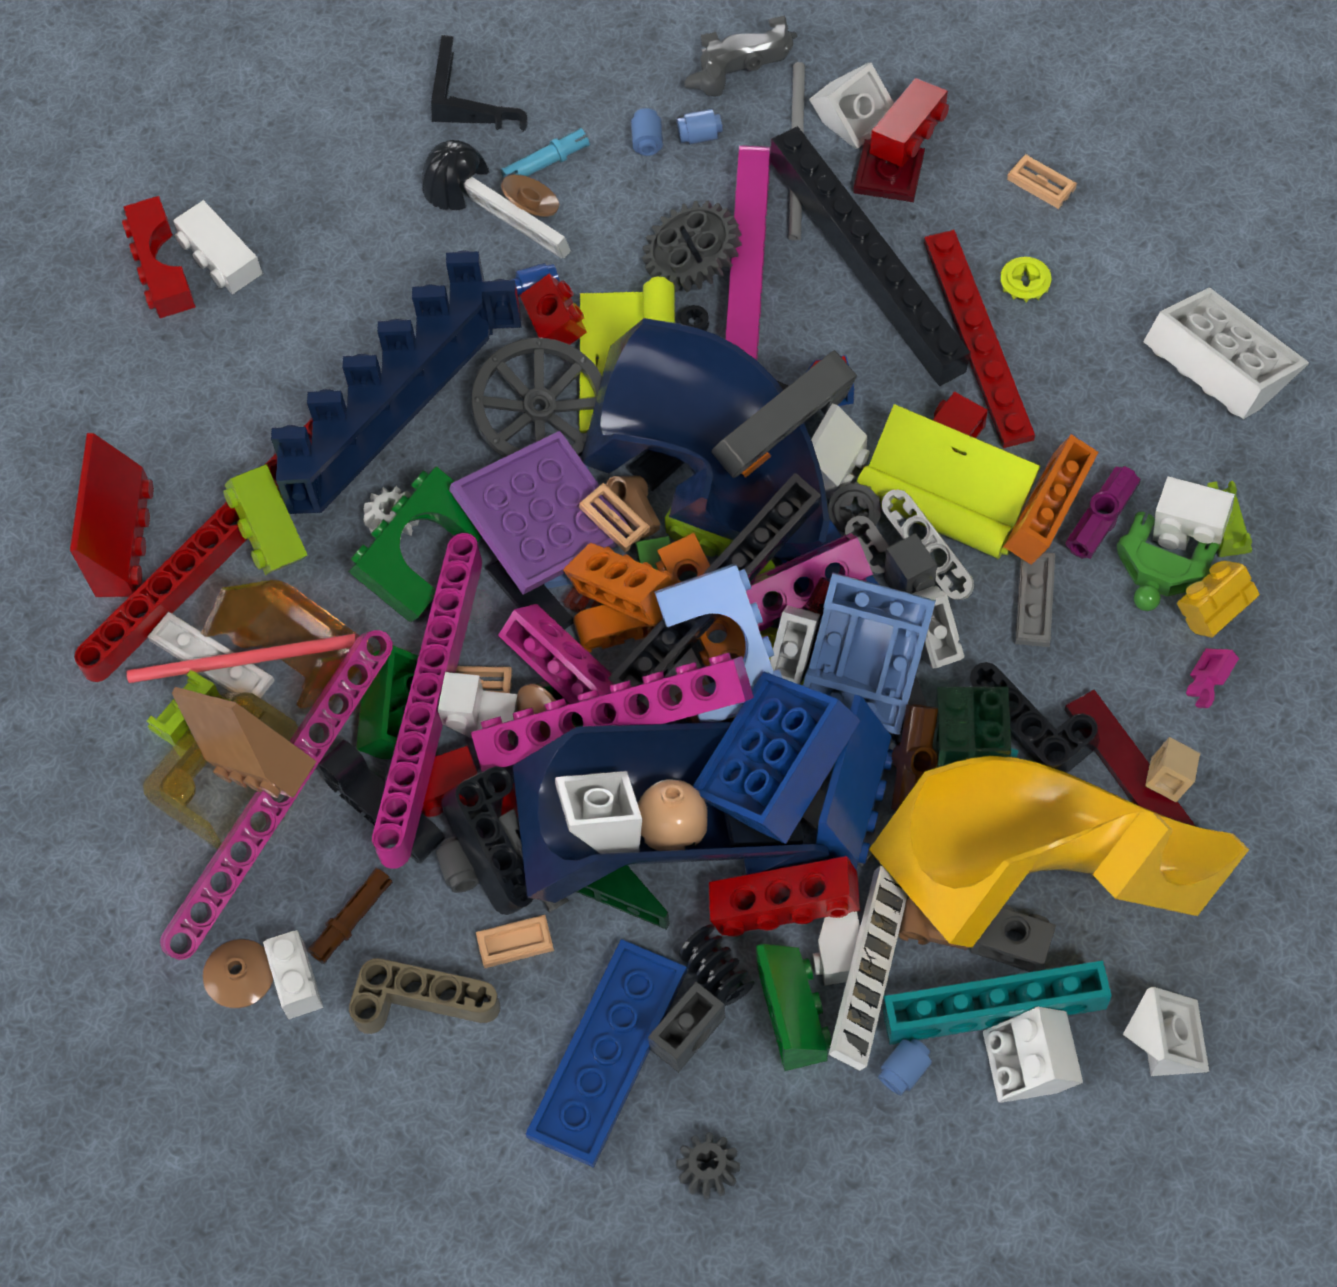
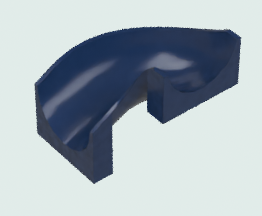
M643 318L610 346L581 460L586 466L610 474L645 449L664 453L684 461L696 474L676 486L669 517L730 540H734L792 475L796 473L821 494V504L775 556L790 561L825 544L830 523L825 486L817 455L804 423L769 450L768 453L771 457L746 478L742 473L732 478L711 454L712 449L720 441L783 391L776 379L755 358L737 345L714 333L679 323Z

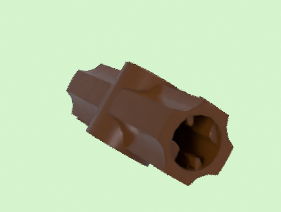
M906 704L901 742L895 746L892 752V762L897 768L891 809L895 811L898 810L923 773L935 769L937 766V755L932 747L938 708L920 704Z

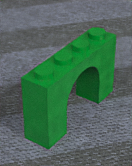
M437 466L429 473L423 470L411 484L415 489L409 498L404 494L391 508L395 515L389 522L383 519L371 533L375 538L369 547L364 544L361 545L351 557L355 564L348 571L409 622H413L422 614L433 600L436 589L414 572L402 556L400 537L405 525L416 520H429L441 525L453 536L460 533H468L476 538L477 543L482 538L449 491L451 483L455 481Z

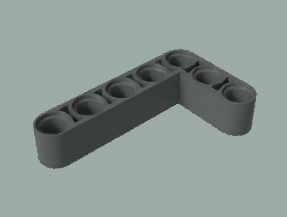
M835 350L830 352L720 441L712 449L711 454L732 478L737 477L818 410H821L825 415L832 403L839 405L845 399L857 378L856 373Z

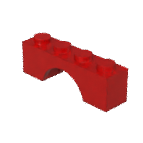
M156 196L123 206L127 219L122 220V224L127 238L133 237L134 242L129 244L134 261L140 260L142 265L136 269L142 286L148 284L149 290L144 291L149 309L156 308L159 318H164L195 308L196 306L182 266H169L156 260L160 247L173 237L160 197Z

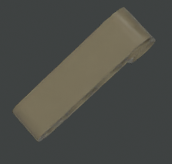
M374 958L364 963L359 972L349 1004V1013L359 1031L365 1034H373L379 1032L384 1027L392 1003L478 1023L493 1021L498 1016L501 1005L495 988L485 981ZM378 974L387 975L382 984H370L374 976ZM409 983H422L420 989L416 992H405V988ZM453 989L457 991L455 996L448 1001L439 999L441 993L445 990ZM484 997L488 998L489 1002H484L482 1007H477L476 1002L481 1003ZM365 1009H376L373 1017L369 1019L360 1018L361 1013Z

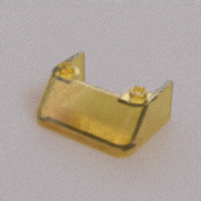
M248 692L223 693L216 697L236 702L288 741H290L298 729L294 720L255 694ZM188 729L145 779L143 792L151 804L218 849L222 843L211 824L186 807L196 792V785L193 779L207 763L190 729Z

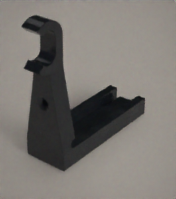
M442 35L431 100L432 122L495 123L496 129L499 130L502 128L503 120H519L520 129L524 132L527 128L528 117L522 109L494 106L452 96L447 99L454 52H452L454 37Z

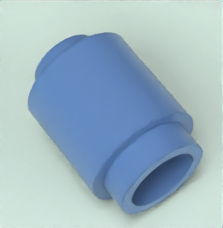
M644 108L636 111L631 120L633 149L644 156H651L659 152L663 147L661 118L653 109Z
M713 109L683 114L682 118H677V128L681 143L688 142L690 145L718 139V133L723 132L720 114H714Z
M913 1038L911 1041L902 1039L881 1066L882 1072L878 1076L879 1080L897 1095L901 1096L905 1090L910 1091L932 1063L928 1057L930 1050L917 1039Z

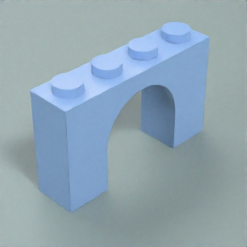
M732 564L654 591L667 627L710 613L730 617L739 625L745 638L743 661L751 689L754 688L763 672L782 678L779 669L773 671L769 657L774 656L768 636L761 637L757 625L763 622L756 602L752 604L749 602L746 591L751 589V585L745 569L738 570L737 565ZM716 683L704 685L703 688L708 693L713 694L716 690ZM744 702L698 714L699 722H721L735 717Z

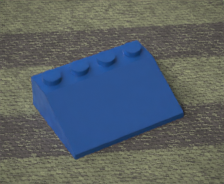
M763 672L752 689L754 698L744 702L693 787L699 791L701 798L706 803L758 832L786 844L861 720L837 698Z
M855 694L850 710L861 721L835 762L819 818L816 844L828 847L829 857L821 861L847 856L857 871L858 863L866 864L870 843L864 841L867 831L873 833L875 831L879 812L873 811L876 800L883 801L887 781L881 779L884 769L891 771L893 750L890 749L892 737L863 697Z

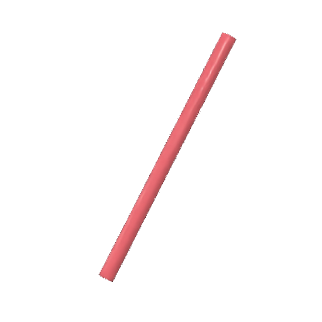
M357 633L131 669L127 670V680L129 683L185 675L190 670L197 673L347 649L353 646L358 635Z

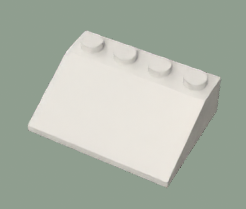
M1210 287L1160 311L1143 341L1152 348V351L1157 356L1165 358L1177 368L1180 374L1192 379L1202 387L1206 394L1218 399L1227 406V409L1232 414L1240 416L1242 419L1260 410L1309 363Z

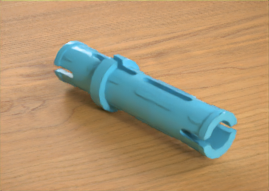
M579 128L560 140L555 138L550 141V145L505 168H501V174L505 177L515 172L517 175L529 176L557 161L561 163L567 160L568 155L590 146L588 137L575 142V140L586 134L582 128Z

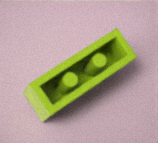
M267 464L230 478L224 484L226 490H224L226 502L231 509L235 508L240 518L237 521L238 528L244 539L249 538L254 549L251 551L252 559L259 570L263 569L265 575H268L299 562L308 556Z

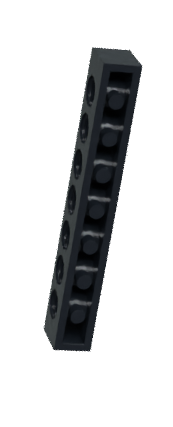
M794 473L703 574L736 564L738 570L745 569L749 582H751L820 506L821 494ZM704 614L667 627L664 619H662L608 678L610 685L630 680L631 687L644 684L643 676L663 671L665 677L721 614ZM643 694L637 696V706L644 701L646 696Z

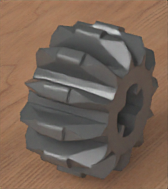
M710 1132L706 1133V1142L701 1143L696 1135L691 1137L694 1148L682 1145L680 1153L685 1158L676 1160V1168L683 1171L679 1175L680 1183L686 1184L691 1182L688 1190L692 1195L697 1193L700 1187H703L704 1199L710 1198V1188L714 1187L719 1196L725 1195L722 1182L729 1186H734L736 1178L731 1173L740 1171V1163L733 1161L737 1156L736 1148L725 1149L727 1146V1138L721 1137L716 1144L713 1143V1134ZM711 1159L714 1160L715 1170L709 1167L705 1172L702 1171L701 1161L708 1163Z

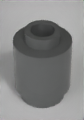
M457 837L443 841L440 845L441 847L436 851V856L446 885L450 886L455 893L465 892L476 887L479 883L478 877Z

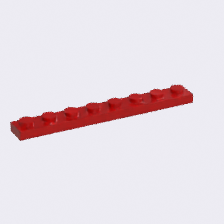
M955 230L924 237V245L960 338L971 352L969 361L1002 447L1007 448L1034 441V430Z

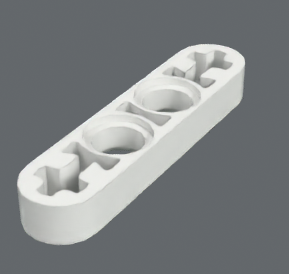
M897 489L888 492L883 497L882 509L903 539L909 537V528L912 524L916 522L924 523L927 528V534L921 541L928 552L931 553L935 549H943L947 554L946 563L937 568L935 581L950 598L955 600L968 598L973 592L974 581L953 551L905 491ZM895 497L899 500L905 498L906 502L903 503V508L909 515L914 510L917 515L908 518L902 527L899 522L905 520L903 516L896 510L890 511L893 507L891 500ZM954 563L957 565V568L951 570L953 574L959 579L966 578V582L963 584L965 591L962 593L957 590L951 592L950 588L953 586V582L947 575L942 580L939 577V574L947 572Z

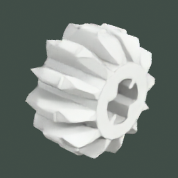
M396 486L392 492H388L383 487L381 495L371 493V502L364 503L363 508L365 512L363 520L370 533L373 532L383 519L387 522L391 520L395 515L391 508L403 494L409 498L411 495L409 491L401 493V490ZM419 520L406 524L402 533L412 536V526H418Z

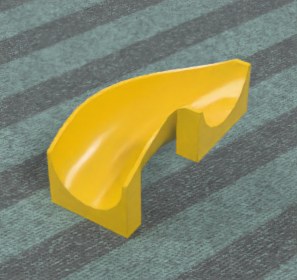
M1000 756L970 758L924 772L869 848V851L950 944L971 948L1029 873L1046 870H1069L1093 874L1115 899L1198 916L1250 850L1232 833L1209 830L1182 823L1136 805L1058 769L1033 761Z

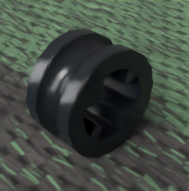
M692 305L681 312V325L695 327L704 331L708 330L709 316L703 307ZM693 317L695 320L698 317L700 318V323L696 325V322L691 325L689 324V319Z

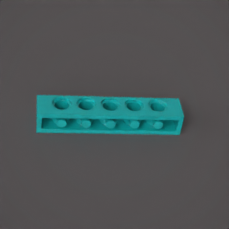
M1102 960L884 996L882 1011L889 1045L900 1043L902 1039L911 1041L913 1038L923 1040L989 1029L1036 1007L1066 1011L1067 1016L1106 1010L1112 994Z

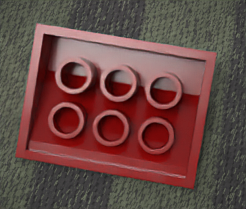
M87 433L70 552L95 597H130L136 591V585H141L142 568L139 562L140 556H145L146 540L143 536V531L150 524V512L147 508V501L153 498V481L148 479L141 465L96 434Z

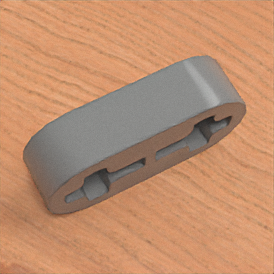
M865 516L851 518L844 528V536L854 531L852 524L857 523L859 526L865 524L868 527L865 536L870 543L866 545L860 537H858V540L872 573H885V567L881 568L878 564L875 566L871 565L870 560H872L873 555L868 548L873 546L878 554L882 552L886 554V548L889 545L869 518Z

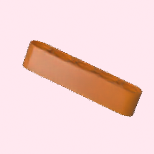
M606 605L583 610L573 618L580 645L589 653L592 652V649L601 646L602 649L624 644V640L630 638L635 640L645 638L654 628V626Z

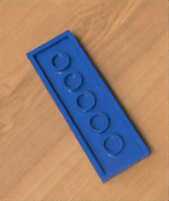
M620 940L525 1133L528 1139L590 1167H595L650 1051L648 1036L666 1017L687 973L686 966L625 940Z

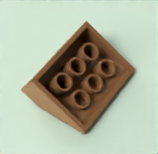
M175 687L172 691V695L204 759L215 766L213 771L215 775L229 783L233 781L244 788L249 786L260 793L265 791L275 798H278L280 794L294 798L317 762L236 702Z

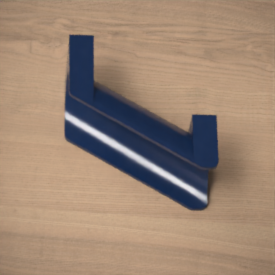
M732 722L576 727L513 765L527 898L556 903L624 865L744 859L746 875L818 862L829 857L828 847L818 844L731 848L724 812L706 803L708 811L707 832L700 843L696 846L695 842L685 846V850L658 851L649 847L645 843V838L641 835L639 852L601 854L569 831L555 784L556 777L627 771L638 804L643 793L660 781L667 779L681 780L693 786Z

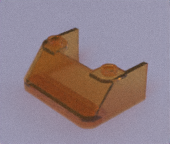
M268 580L222 587L200 634L204 637L227 634L231 637V641L239 647L249 648L250 646L262 645L267 648L355 634L356 632L291 585L279 580ZM367 641V650L370 654H372L374 648ZM351 648L281 659L305 677L302 684L303 691L296 703L299 708L314 705ZM351 666L348 670L349 681L360 671L355 666ZM332 695L328 702H331L337 695Z

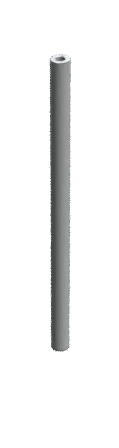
M797 62L793 65L791 129L798 126L803 132L805 65ZM790 189L789 240H800L802 204Z

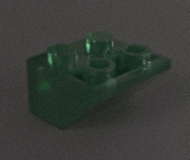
M937 687L935 708H938L936 720L937 768L970 758L986 756L1004 757L1011 754L1008 687Z

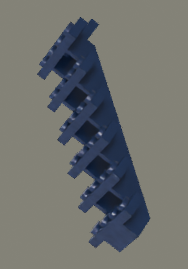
M462 250L446 253V267L450 281V300H448L445 285L428 284L412 287V301L416 313V338L411 320L391 319L389 321H378L377 333L382 348V373L377 355L357 354L355 356H343L342 368L348 385L347 408L341 390L323 389L307 393V405L313 420L312 444L306 426L287 425L281 428H272L271 441L277 455L276 482L289 514L322 513L488 342L489 335H493V329L521 328V311L515 280L496 279L494 281H485L479 251L470 252Z

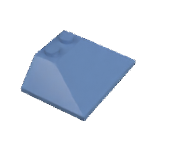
M832 573L823 607L824 612L803 686L839 699L849 710L851 709L854 695L862 696L887 731L899 735L936 600Z

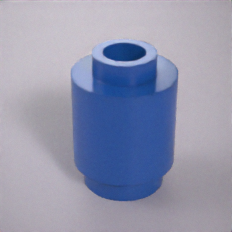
M542 263L516 271V278L512 280H515L518 297L548 274H551L560 282L554 264L546 265Z

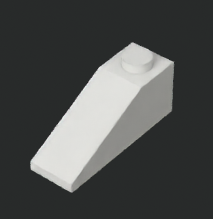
M851 912L841 918L825 917L818 939V953L812 954L815 975L822 974L824 986L847 982L860 930L857 912Z

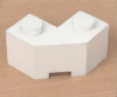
M445 672L438 705L439 716L443 725L472 738L471 732L482 729L480 723L482 721L500 716L502 723L514 720L512 713L517 712V694L483 691L479 675ZM512 730L508 733V740L511 745H514L516 733Z

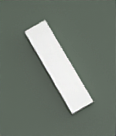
M473 177L467 179L464 183V187L472 201L558 257L565 258L571 252L565 236L523 209L518 208L500 194Z
M170 612L163 617L147 636L150 642L181 661L234 653ZM254 664L200 672L252 706H255L275 681L273 676Z

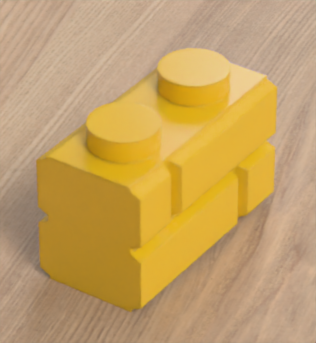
M1225 560L1215 563L1210 567V573L1202 581L1191 584L1186 589V595L1177 602L1182 615L1186 617L1185 620L1189 628L1195 634L1213 638L1260 595L1254 582L1251 581L1252 578L1246 566L1241 563Z

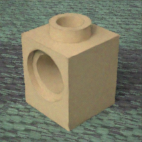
M1169 737L1151 757L1145 786L1177 802L1195 782L1200 753Z

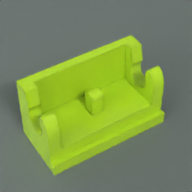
M1217 481L1207 484V487L1219 490ZM1230 481L1228 488L1221 490L1235 495L1232 512L1221 545L1217 551L1218 557L1252 553L1253 551L1251 535L1247 533L1237 499V487L1234 481Z
M192 670L186 675L189 678L187 680L188 683L183 689L221 698L213 682L208 681ZM175 699L171 701L157 719L150 716L146 721L149 724L147 726L149 730L176 748L191 733Z

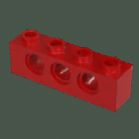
M845 856L709 882L710 921L722 936L736 937L751 930H774L779 925L790 923L808 924L814 919L824 917H845L851 912L860 911L857 871L849 858ZM824 890L822 894L814 897L818 891ZM786 896H789L785 902L779 903L781 899H783ZM754 902L752 907L745 910L747 905Z

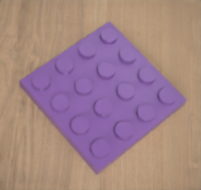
M561 431L451 483L449 491L522 594L564 574L563 569L590 542L603 548L608 546L612 549L618 546L579 508V503L600 485ZM600 495L599 498L627 524L619 511L603 495ZM591 503V505L613 527H615L625 538H627V536L612 521H610L593 503Z

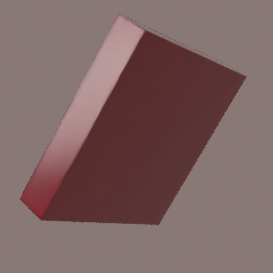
M865 139L853 193L914 202L925 148L920 147L916 156L910 157L904 166L901 167L871 155V140Z

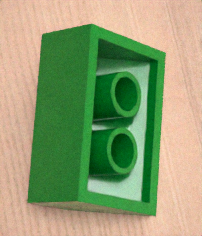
M392 645L393 649L388 659L361 698L356 749L360 752L379 759L390 760L393 758L419 657ZM380 650L372 653L371 655L377 656Z
M769 944L757 945V971L784 1071L827 1061L828 1049H830L832 1039L828 1026L821 1028L818 1015L823 1014V1008L819 993H812L809 985V980L814 979L809 958L802 959L798 947Z

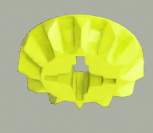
M1015 258L1009 261L1001 271L1000 282L1003 286V292L1011 294L1013 300L1022 298L1026 303L1032 298L1039 300L1042 294L1048 293L1051 284V272L1042 261L1036 258ZM1024 272H1026V276L1030 280L1028 287L1023 285L1021 281Z

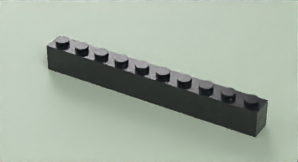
M796 126L772 138L771 164L797 196L801 204L939 387L966 373L971 352L800 128Z

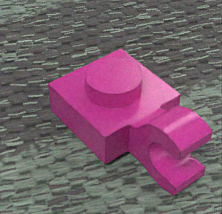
M1206 648L1190 674L1194 681L1188 686L1186 691L1187 696L1199 697L1195 704L1196 707L1209 708L1213 704L1215 697L1214 686L1224 685L1239 660L1233 650Z

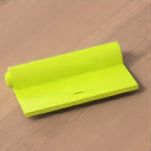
M660 276L651 278L643 285V292L580 293V309L585 317L582 322L587 331L586 334L580 337V351L594 363L601 376L603 375L610 346L643 318L675 323V286L667 278ZM580 372V399L594 398L595 395L590 382ZM594 409L580 410V433L588 431Z
M894 404L870 464L863 468L856 482L871 487L880 498L881 508L883 497L888 492L897 489L905 491L918 505L938 533L999 559L1002 554L1008 556L1010 553L1003 546L1021 514L1040 465ZM895 497L891 500L893 503V507L890 509L891 512L896 510L905 519L917 515L915 510L909 515L903 508V503L906 502L905 498L899 500ZM916 522L917 524L926 527L924 523Z

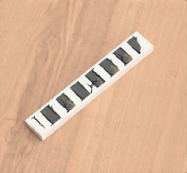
M879 866L874 870L828 1054L858 1070L864 1069L868 1064L908 896L883 866Z

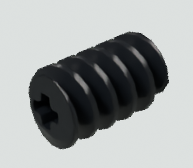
M708 924L697 930L685 941L680 949L679 956L682 961L688 962L687 967L690 972L697 973V982L702 985L705 984L704 988L727 1006L744 997L755 983L754 981L742 983L748 974L747 970L743 969L736 973L734 972V969L739 964L738 958L726 961L725 958L730 954L731 949L730 947H724L718 950L717 947L723 941L721 935H717L710 939L709 935L714 931L715 927L713 924Z

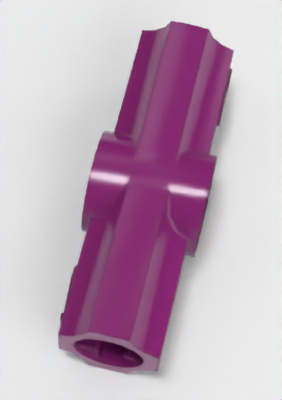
M1116 466L1100 491L1092 496L1088 509L1066 541V547L1071 550L1073 555L1081 559H1091L1107 533L1115 527L1117 518L1140 485L1141 479L1135 474L1134 470L1126 466ZM1098 511H1107L1109 514H1101Z

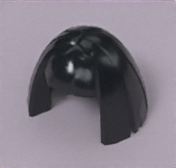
M448 140L439 143L429 153L423 167L422 191L426 200L430 204L433 203V206H438L444 210H448V208L450 210L465 209L466 203L460 182L471 178L475 173L478 175L488 174V166L482 155L466 142Z

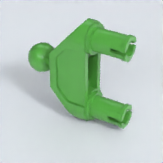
M1137 512L1128 534L1119 539L1117 551L1120 560L1134 583L1140 586L1135 591L1133 597L1136 607L1142 611L1149 612L1160 604V594L1168 597L1185 593L1191 584L1202 581L1210 573V565L1220 544L1212 542L1208 549H1205L1207 543L1198 541L1191 559L1146 543L1154 527L1155 518L1148 514L1144 525H1142L1145 512Z

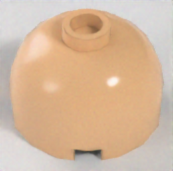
M671 779L657 782L643 793L638 802L642 816L641 835L645 838V843L658 851L685 850V846H689L694 842L695 846L700 843L707 832L708 811L706 803L701 798L699 791L689 783Z

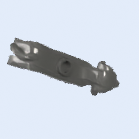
M785 15L769 19L770 27L774 28L763 34H735L724 38L722 41L719 40L716 32L701 35V44L706 49H702V70L689 75L685 79L684 85L688 89L702 90L708 96H720L725 88L726 74L745 69L754 71L761 68L764 64L784 60L793 47V39H796L798 36L795 32L788 31Z

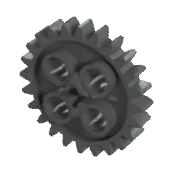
M708 200L702 207L698 201H694L692 208L689 209L684 203L682 204L681 212L678 213L676 210L671 209L672 217L668 219L662 216L660 219L663 224L661 226H652L655 235L646 236L649 244L642 247L646 254L642 257L646 264L645 268L652 278L658 276L667 278L668 281L674 284L675 292L681 286H683L686 292H689L693 284L700 290L702 288V281L705 280L713 284L712 276L715 274L721 277L724 276L721 269L723 266H733L729 258L738 257L739 254L735 248L742 246L738 238L742 233L734 216L731 215L727 208L722 209L719 203L712 207ZM683 229H686L702 258L701 263L697 262L681 233Z

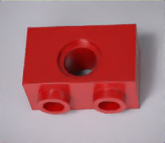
M551 274L546 275L523 292L520 298L539 338L553 339L570 345L587 333L582 322L585 317L581 309L571 299L574 294L570 286L564 280L559 282Z

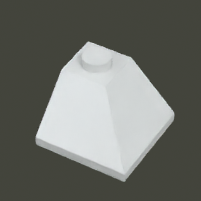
M871 62L830 82L809 99L821 121L855 149L862 146L865 139L869 140L871 138L872 129L894 104Z

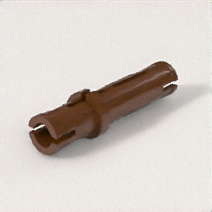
M375 868L342 910L334 918H329L325 923L327 927L307 949V952L314 959L325 964L337 947L344 940L348 941L352 936L351 931L393 883L389 876L382 870Z

